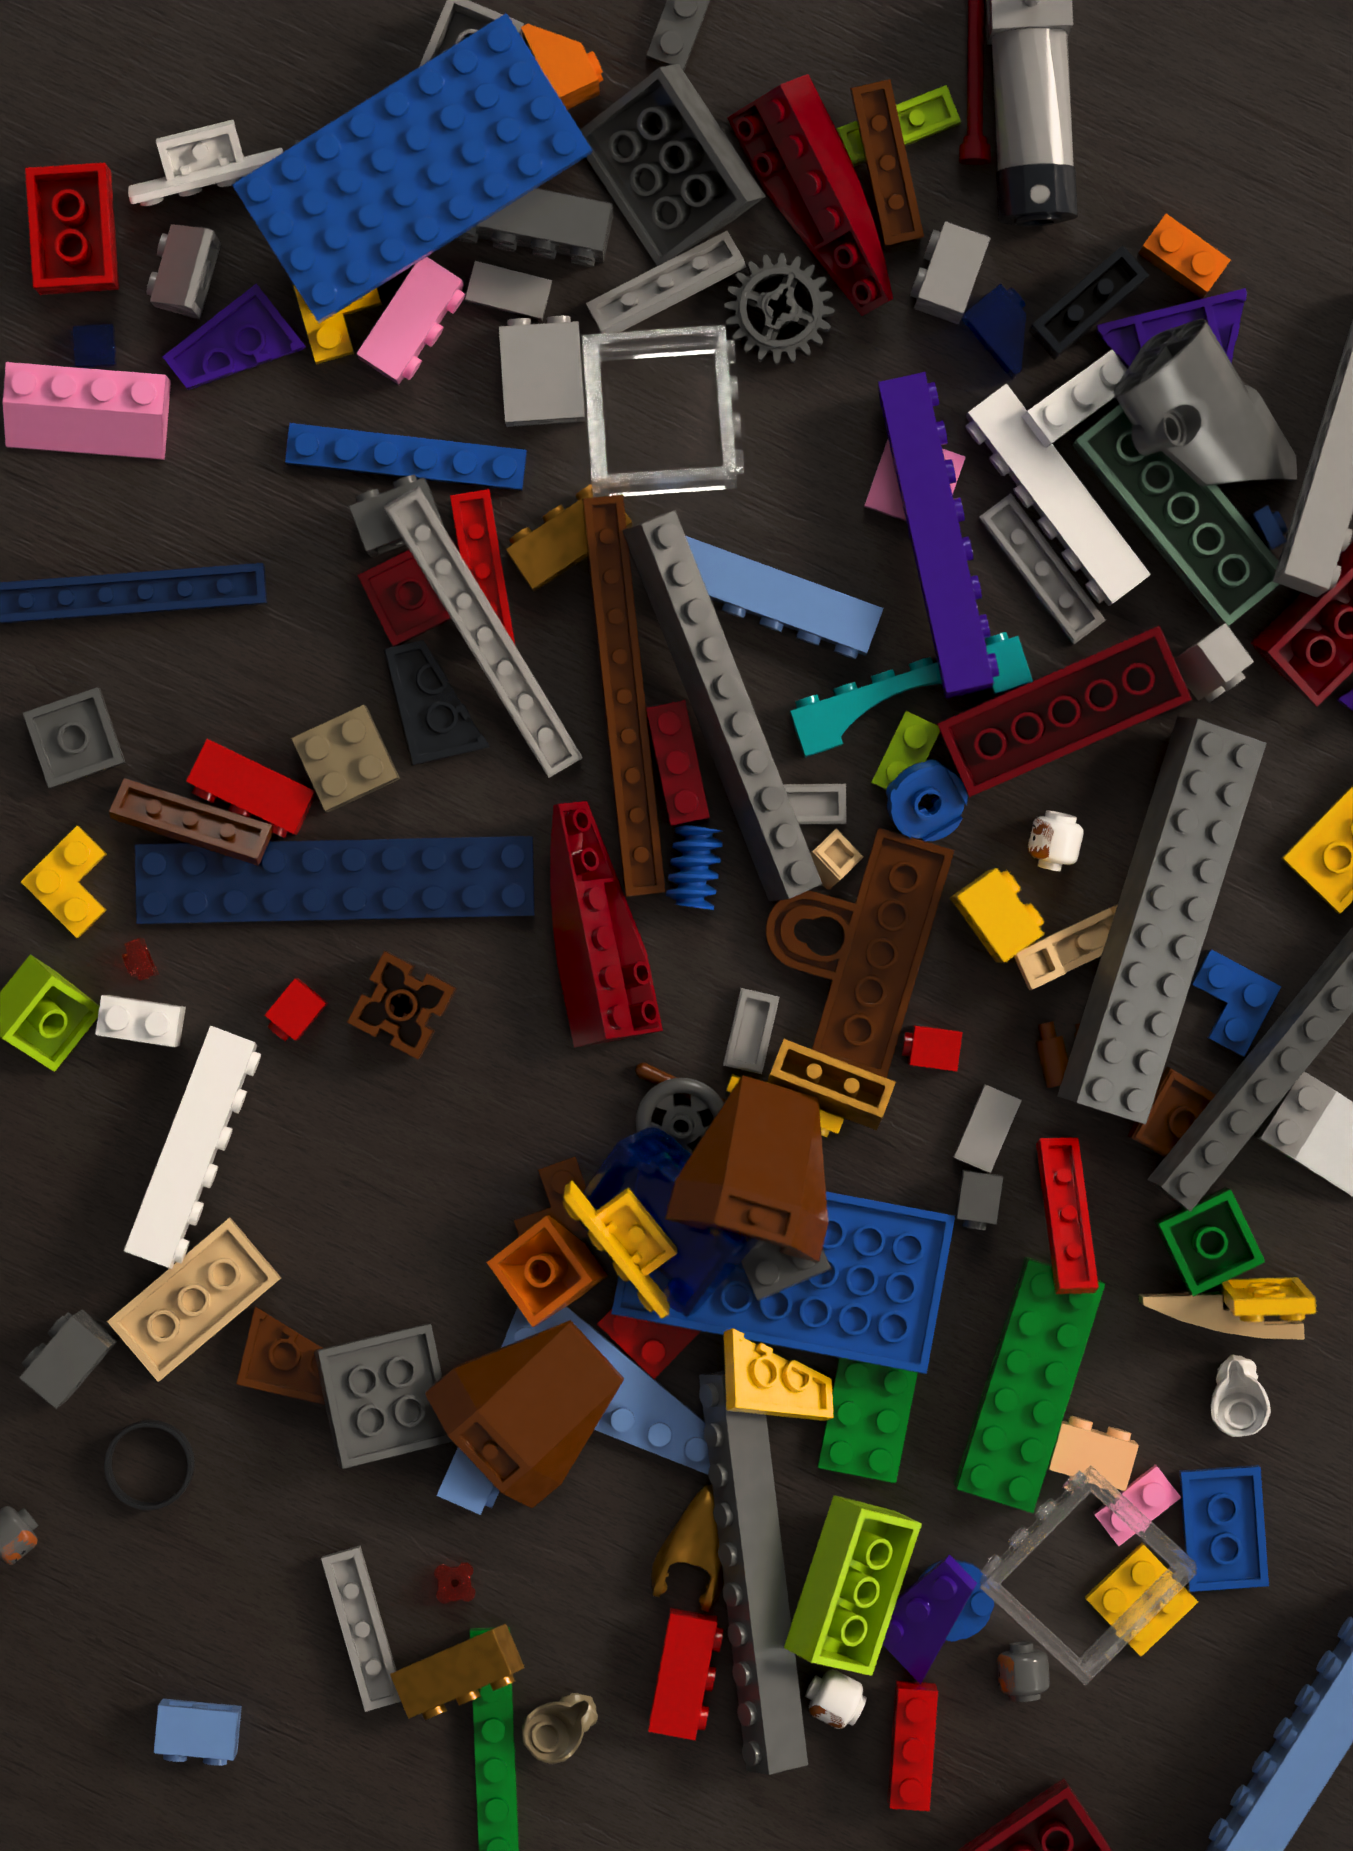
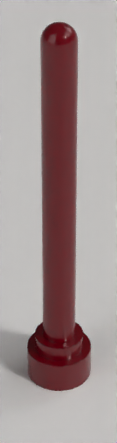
M968 0L967 136L963 137V144L959 145V163L966 165H983L991 162V145L987 144V137L983 136L984 0Z

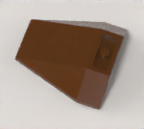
M744 1075L741 1076L675 1178L665 1219L701 1230L713 1226L779 1245V1252L818 1263L828 1227L819 1098Z
M569 1320L455 1366L425 1392V1395L449 1438L502 1494L533 1508L562 1484L624 1381V1377L578 1327Z

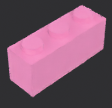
M428 257L417 262L356 353L358 358L398 385L403 378L410 380L422 362L417 357L424 346L427 344L432 347L442 333L444 327L439 323L447 311L453 314L463 301L465 293L461 291L464 287L462 279Z

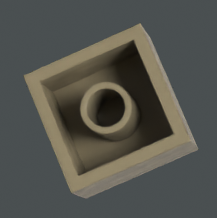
M365 705L291 738L326 812H331L400 780L372 716Z

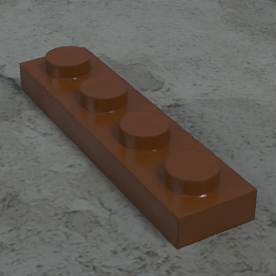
M886 79L852 87L850 91L883 244L887 246L924 237L891 80Z
M126 778L123 779L109 810L110 818L257 866H259L273 834V828L270 824Z

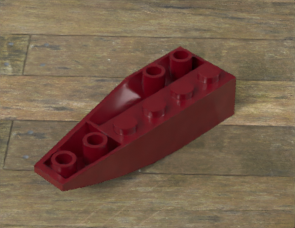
M809 74L780 84L727 117L763 190L860 315L863 316L893 300L885 258L861 183L847 150Z
M587 801L553 805L550 847V891L553 934L558 971L574 1048L663 1031L647 951Z

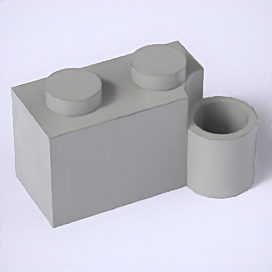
M1226 623L1175 658L1187 688L1191 690L1198 701L1205 697L1209 703L1245 679L1246 677L1242 670L1254 662Z

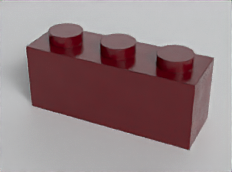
M682 700L646 708L670 826L673 827L710 819L686 701Z

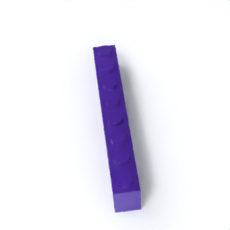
M925 372L878 382L877 391L945 698L992 689L994 684L993 677L999 676V669L995 653L988 654L984 639L991 637L986 614L979 615L976 600L982 599L981 587L978 576H970L967 561L973 560V552L969 536H961L959 522L965 521L961 499H953L950 484L956 483V475L952 459H944L942 445L948 444L943 420L936 422L933 407L939 405L935 382L928 383Z

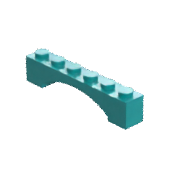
M1003 632L984 639L987 653H995L999 669V676L993 677L994 684L993 688L990 689L992 696L1033 682L1018 636L1008 638L1007 632ZM931 657L924 658L908 664L909 672L895 676L893 669L871 676L873 684L857 688L856 682L834 688L835 696L820 701L818 694L795 701L797 709L791 710L789 713L804 758L842 746L841 735L857 718L880 702L911 689L942 684L938 663H933Z

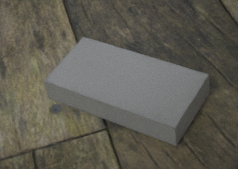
M475 261L465 301L543 321L552 280Z
M783 784L799 824H846V784Z
M744 988L740 989L724 1058V1066L762 1074L779 996Z
M984 1084L953 1157L991 1173L1022 1100Z

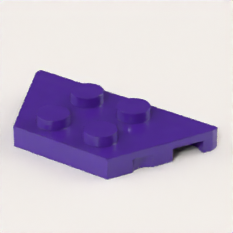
M1244 288L1099 324L1096 326V331L1128 369L1143 345L1156 334L1195 320L1205 319L1232 363L1234 346L1239 333V324L1247 291Z

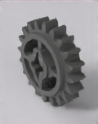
M780 253L777 264L773 265L766 254L763 256V268H758L755 263L750 261L748 262L750 276L739 272L736 273L735 278L741 285L740 288L728 287L727 293L736 298V301L725 303L724 309L734 312L736 315L726 320V326L739 327V330L732 336V340L736 342L744 338L748 341L744 346L743 352L747 354L754 348H758L759 362L764 360L767 353H772L774 365L779 364L781 354H786L788 360L793 364L796 359V350H800L802 354L809 357L811 351L808 342L818 346L823 344L821 336L817 333L818 330L830 332L831 325L822 320V317L834 315V309L824 306L823 303L832 299L833 293L819 291L825 284L826 278L820 277L816 280L811 278L815 270V265L813 264L804 271L800 270L801 257L799 256L793 260L791 265H787L784 253ZM783 279L779 287L773 292H762L760 294L753 291L765 281ZM797 284L808 295L812 313L802 310L803 308L795 301L794 290ZM786 293L785 310L790 313H782L780 318H777L775 325H772L774 318L773 309L769 305L776 306L779 300L781 301L783 294ZM746 305L755 308L764 318L765 327L762 335L751 325ZM791 325L805 327L795 337L786 340H776L777 335L784 327Z

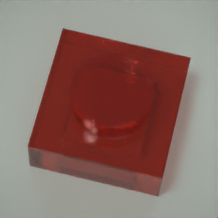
M137 938L124 944L127 953L122 954V958L131 976L137 974L139 981H144L159 974L144 938Z

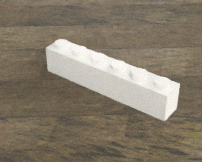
M1006 383L967 413L966 418L970 423L965 427L979 445L985 442L992 451L993 455L989 459L1003 477L1009 474L1017 484L1013 491L1026 508L1032 505L1041 516L1037 522L1050 540L1057 537L1065 550L1061 554L1067 564L1075 572L1081 569L1088 578L1089 582L1085 586L1092 597L1099 604L1105 601L1110 606L1151 574L1053 444L1045 448L1022 418V415L1027 412L1026 408Z
M210 1026L125 1246V1252L171 1269L175 1262L182 1263L190 1242L185 1240L184 1236L189 1224L196 1226L203 1210L204 1203L198 1202L203 1187L211 1188L218 1170V1166L212 1164L218 1149L225 1151L233 1129L227 1127L232 1112L239 1114L244 1103L247 1091L242 1090L241 1087L246 1074L253 1076L260 1061L261 1054L255 1052L258 1046L256 1042Z

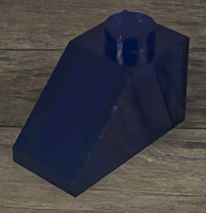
M999 284L969 309L961 320L1011 380H1013L1022 369L1026 313L1022 308L1026 304L1012 287L1006 290L1002 284Z

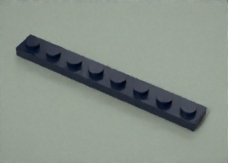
M263 563L0 582V624L267 604L265 567Z

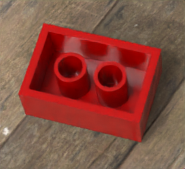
M104 162L25 168L33 288L40 295L119 290L112 175L107 164Z

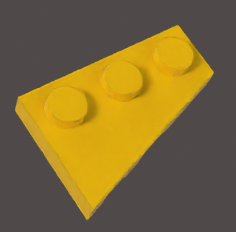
M733 1328L724 1331L727 1411L819 1421L834 1418L831 1378L796 1360L788 1361L776 1355L769 1346L763 1343L755 1344L743 1338L744 1334Z

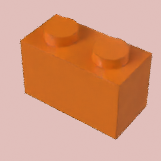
M1167 213L1138 252L1142 257L1201 299L1208 293L1231 261V259Z

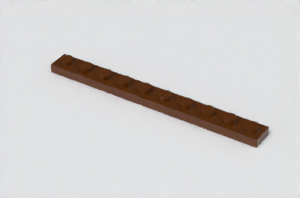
M623 494L582 498L624 894L628 897L665 892L632 573L629 546L622 531L627 528Z

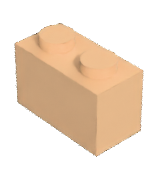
M1070 1416L1068 1422L1062 1421L1048 1469L1126 1491L1139 1447L1134 1440H1130L1131 1433L1109 1426L1107 1433L1091 1429L1093 1422L1075 1416Z

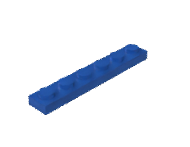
M289 423L285 463L395 477L415 475L417 479L425 477L426 480L523 491L527 450Z

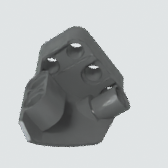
M1205 319L1195 320L1160 332L1143 345L1113 391L1131 424H1133L1132 440L1140 454L1146 456L1162 451L1200 486L1247 481L1297 480L1295 452L1261 395L1251 386L1243 384Z

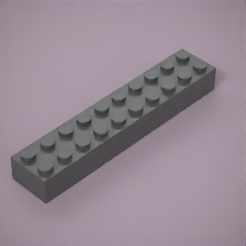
M1177 716L1061 1082L1058 1097L1142 1124L1147 1123L1266 747L1265 742L1200 719Z

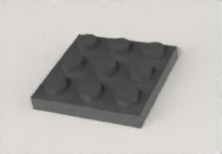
M431 1324L418 1325L314 1350L338 1468L345 1469L453 1442L445 1432L425 1395V1392L442 1378Z

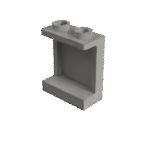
M570 316L547 317V323L531 324V319L516 318L507 320V326H499L506 427L586 422L579 322H571Z

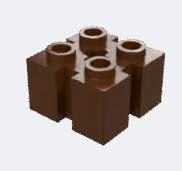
M384 951L369 979L378 984L372 997L365 993L361 994L347 1023L374 1037H378L381 1030H384L394 1035L390 1043L391 1046L416 1059H420L435 1032L434 1029L427 1026L432 1014L434 1013L440 1017L444 1015L457 987L430 973H427L422 981L411 975L415 965L388 951ZM403 994H406L410 997L409 1004L413 1006L410 1014L404 1012L403 1016H399L395 1013L397 1006L392 1002L396 996L402 998Z

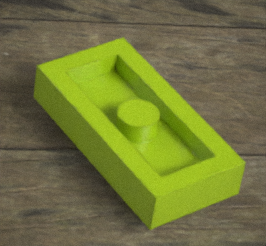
M905 711L871 783L886 790L889 783L895 780L903 770L914 764L926 762L940 733L939 726Z

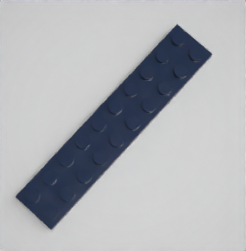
M533 836L273 841L268 843L259 866L188 843L135 844L136 924L535 916Z

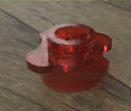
M462 1562L459 1566L448 1567L446 1564L437 1566L434 1576L438 1579L439 1590L436 1593V1597L439 1602L447 1604L450 1601L461 1599L469 1602L474 1598L476 1591L471 1586V1576L474 1570L469 1563ZM453 1579L458 1580V1586H452L451 1581Z

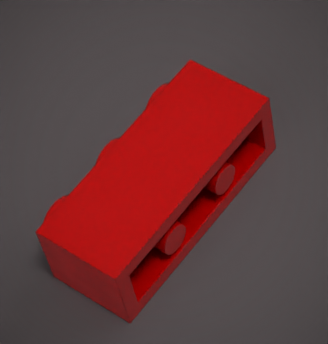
M206 739L186 782L195 786L192 791L194 795L211 803H214L216 797H219L231 803L228 811L251 818L252 814L266 820L267 824L272 825V832L283 838L286 837L288 831L295 835L298 834L317 795L316 791L209 739Z
M670 1608L648 1732L696 1740L697 1730L705 1731L709 1707L702 1706L705 1690L712 1692L716 1675V1668L709 1667L712 1651L720 1652L724 1632L723 1628L717 1627V1616Z
M896 1681L887 1797L890 1809L930 1811L938 1689L935 1683L922 1682L919 1684L918 1682Z

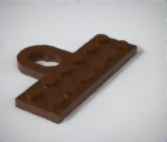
M877 828L855 904L821 893L806 891L791 899L780 900L773 907L766 923V938L774 956L788 967L832 980L812 1050L887 1078L955 850ZM820 917H830L836 920L842 926L844 932V942L841 948L829 956H820L812 952L806 943L799 941L795 937L794 927L799 920H814Z

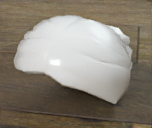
M1230 1355L1220 1364L1216 1376L1218 1385L1212 1394L1210 1405L1212 1421L1218 1430L1231 1437L1256 1434L1267 1424L1271 1413L1270 1401L1265 1389L1257 1381L1256 1365L1252 1360L1246 1359L1243 1356Z

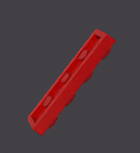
M490 490L450 495L459 553L515 644Z
M1078 1137L1040 1138L1036 1143L1055 1292L1056 1294L1095 1293L1099 1286Z

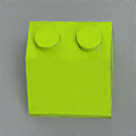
M30 954L0 992V1037L55 1072L98 1018L100 1006L58 972Z

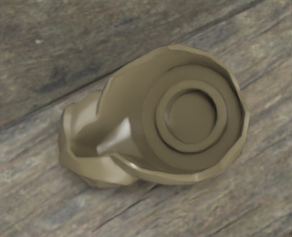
M571 1693L562 1697L559 1702L546 1703L534 1709L526 1716L522 1725V1738L526 1748L541 1762L548 1764L565 1762L579 1747L584 1732L588 1731L590 1726L597 1722L598 1714L593 1698L588 1695Z

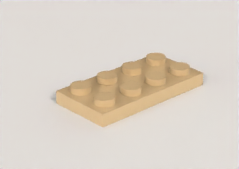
M228 1218L189 1251L181 1264L176 1262L172 1269L169 1268L107 1322L159 1382L279 1281L281 1277L235 1222Z

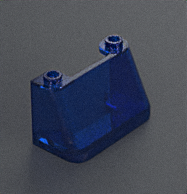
M650 1127L618 1141L583 1194L593 1207L598 1210L627 1188L632 1191L678 1248L677 1254L657 1269L670 1280L664 1288V1294L669 1306L687 1318L699 1310L759 1240L713 1226L701 1230L665 1219L674 1180L691 1154L666 1132ZM579 1219L581 1225H582L587 1231H590V1230L586 1227V1225L582 1222V1220Z

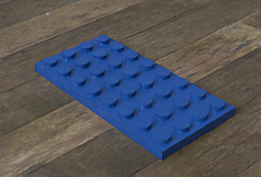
M505 13L233 183L232 186L320 324L593 152L511 19Z
M641 1157L634 1195L678 1248L675 1256L649 1274L670 1300L669 1314L663 1319L660 1318L655 1310L649 1312L639 1300L637 1295L639 1291L630 1280L625 1282L618 1276L612 1315L724 1336V1331L733 1328L743 1333V1338L749 1341L927 1374L955 1216L826 1192L828 1227L823 1250L832 1270L758 1301L727 1230L713 1226L701 1230L665 1219L674 1180L684 1165Z

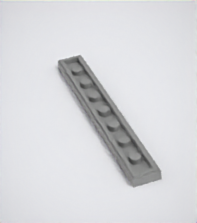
M415 487L385 505L384 509L548 778L582 759L580 751L420 487Z

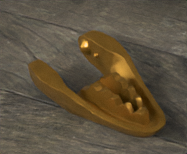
M712 1485L703 1487L688 1505L657 1553L651 1575L653 1596L660 1597L667 1590L665 1578L669 1576L667 1571L671 1564L685 1562L703 1568L711 1577L709 1584H706V1593L699 1598L702 1610L707 1612L718 1598L724 1586L722 1564L718 1557V1529L713 1515L715 1504Z

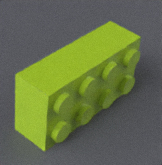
M834 1495L784 1648L811 1663L872 1676L922 1523L891 1509Z

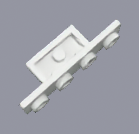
M234 120L157 138L156 144L166 177L129 186V200L131 204L140 203L141 206H151L163 201L164 196L179 193V196L182 197L191 196L199 193L202 187L216 183L219 187L230 186L240 180V177L248 175L283 153V149L278 148L244 157Z

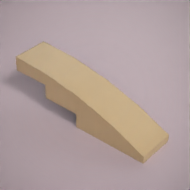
M1218 1291L1202 1292L1196 1296H1192L1187 1292L1139 1294V1302L1146 1307L1182 1322L1218 1332L1263 1339L1305 1340L1304 1323L1300 1321H1240V1316H1234L1228 1307H1223V1294Z

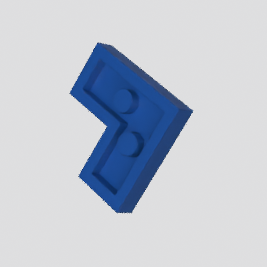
M1209 949L1191 985L1225 1002L1207 1038L1244 1057L1281 986L1212 949Z

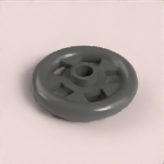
M673 1078L655 1085L645 1094L636 1113V1132L641 1146L652 1159L684 1165L693 1152L688 1144L695 1141L698 1136L702 1137L710 1126H703L702 1118L698 1111L709 1108L714 1119L724 1104L723 1100L711 1087L690 1078ZM674 1094L691 1095V1106L683 1104L675 1106ZM656 1107L667 1111L662 1125L651 1122L652 1114ZM685 1120L689 1125V1129L687 1131H679L675 1126V1121ZM663 1135H666L669 1140L678 1144L673 1153L658 1143Z

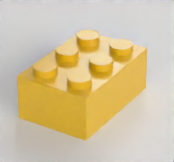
M997 868L986 871L951 896L950 899L994 961L1005 963L1044 935L1039 928L1044 924V921L1031 903L1024 905L1019 900L1016 893L1021 889L1007 870L999 872Z

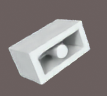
M101 995L95 1035L177 1047L180 1046L186 1007L112 995Z

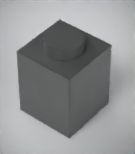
M961 1169L954 1216L957 1219L963 1220L962 1227L986 1230L987 1223L997 1224L1003 1176Z

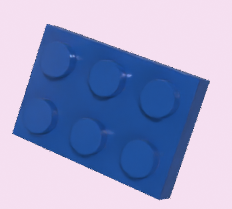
M1259 1465L1179 1471L1188 1591L1269 1586L1261 1467Z

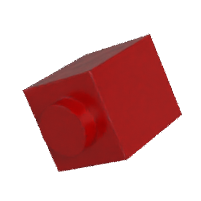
M295 978L264 1015L271 1020L267 1027L284 1041L289 1037L295 1041L299 1040L329 1003L299 978Z
M913 1025L912 1033L905 1032L902 1056H908V1065L957 1072L963 1032Z

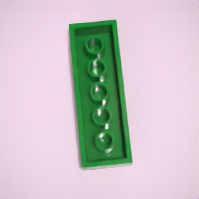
M1025 1257L954 1481L957 1490L1034 1513L1103 1294L1104 1282L1098 1280L1099 1288L1095 1293L1056 1294L1052 1265Z

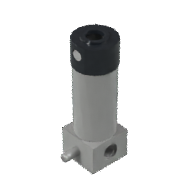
M985 0L987 45H992L998 162V171L996 172L998 221L1009 225L1031 227L1054 225L1073 220L1078 217L1076 168L1073 163L1068 36L1073 26L1072 0Z

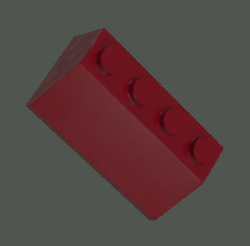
M1353 542L1339 556L1337 565L1341 566V573L1333 589L1330 588L1319 597L1301 592L1251 642L1252 646L1269 665L1316 707L1353 672Z

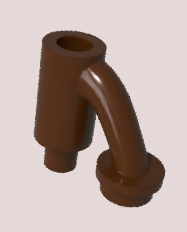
M1053 1021L1038 1024L1041 1040L1036 1041L1046 1088L1060 1086L1068 1063L1063 1035H1056ZM1080 1023L1074 1024L1076 1032L1073 1033L1074 1038H1076Z

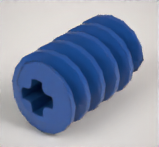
M688 825L675 827V833L684 837L685 840L673 843L672 847L683 854V856L672 858L670 861L671 865L680 869V872L669 874L668 876L669 881L678 885V888L666 890V896L676 901V904L673 905L714 910V905L704 900V897L715 895L717 889L709 886L706 882L718 879L719 873L709 869V865L721 863V858L711 853V849L723 847V842L713 837L714 833L723 832L722 830Z

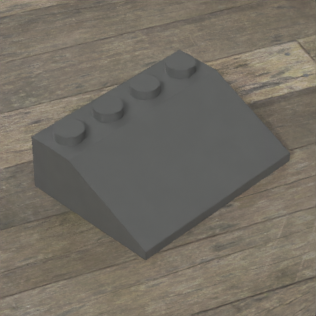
M679 63L659 67L580 129L593 152L586 157L657 266L690 250L766 197Z

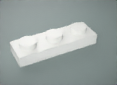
M1111 350L1022 415V418L1044 447L1047 448L1114 399L1113 391L1127 371V368L1115 352Z

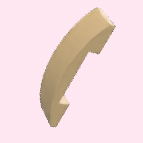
M1117 905L1060 930L1017 953L1014 958L1028 989H1035L1066 974L1068 971L1102 956Z

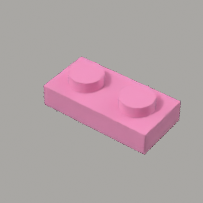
M1155 1464L1129 1484L1126 1491H1120L1093 1512V1514L1116 1544L1120 1546L1177 1502L1181 1496Z

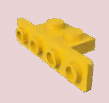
M573 1181L565 1185L563 1205L568 1214L576 1221L582 1220L590 1230L588 1231V1236L594 1246L599 1251L606 1250L614 1260L612 1263L613 1267L621 1279L625 1282L630 1280L638 1289L637 1295L643 1306L649 1312L655 1310L662 1319L666 1317L670 1310V1300L649 1274L675 1256L678 1248L629 1188L596 1210Z

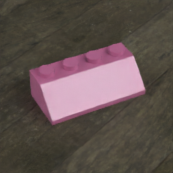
M6 362L3 391L5 446L9 448L165 460L171 380L162 374Z

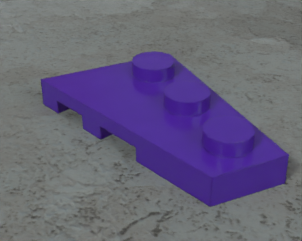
M255 284L166 353L163 359L185 387L190 390L306 349V346L260 287Z
M950 1554L898 1596L883 1641L884 1647L919 1684L926 1677L932 1663L977 1585L974 1579Z

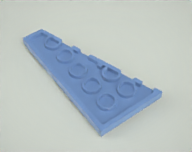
M517 1306L502 1347L571 1320L624 1377V1381L594 1430L705 1474L709 1473L708 1446L704 1439L705 1421L680 1402L664 1386L649 1376L634 1361L590 1324H587L568 1306L535 1327L530 1325Z

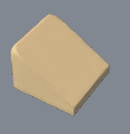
M837 828L810 853L822 885L828 890L838 883L863 858Z

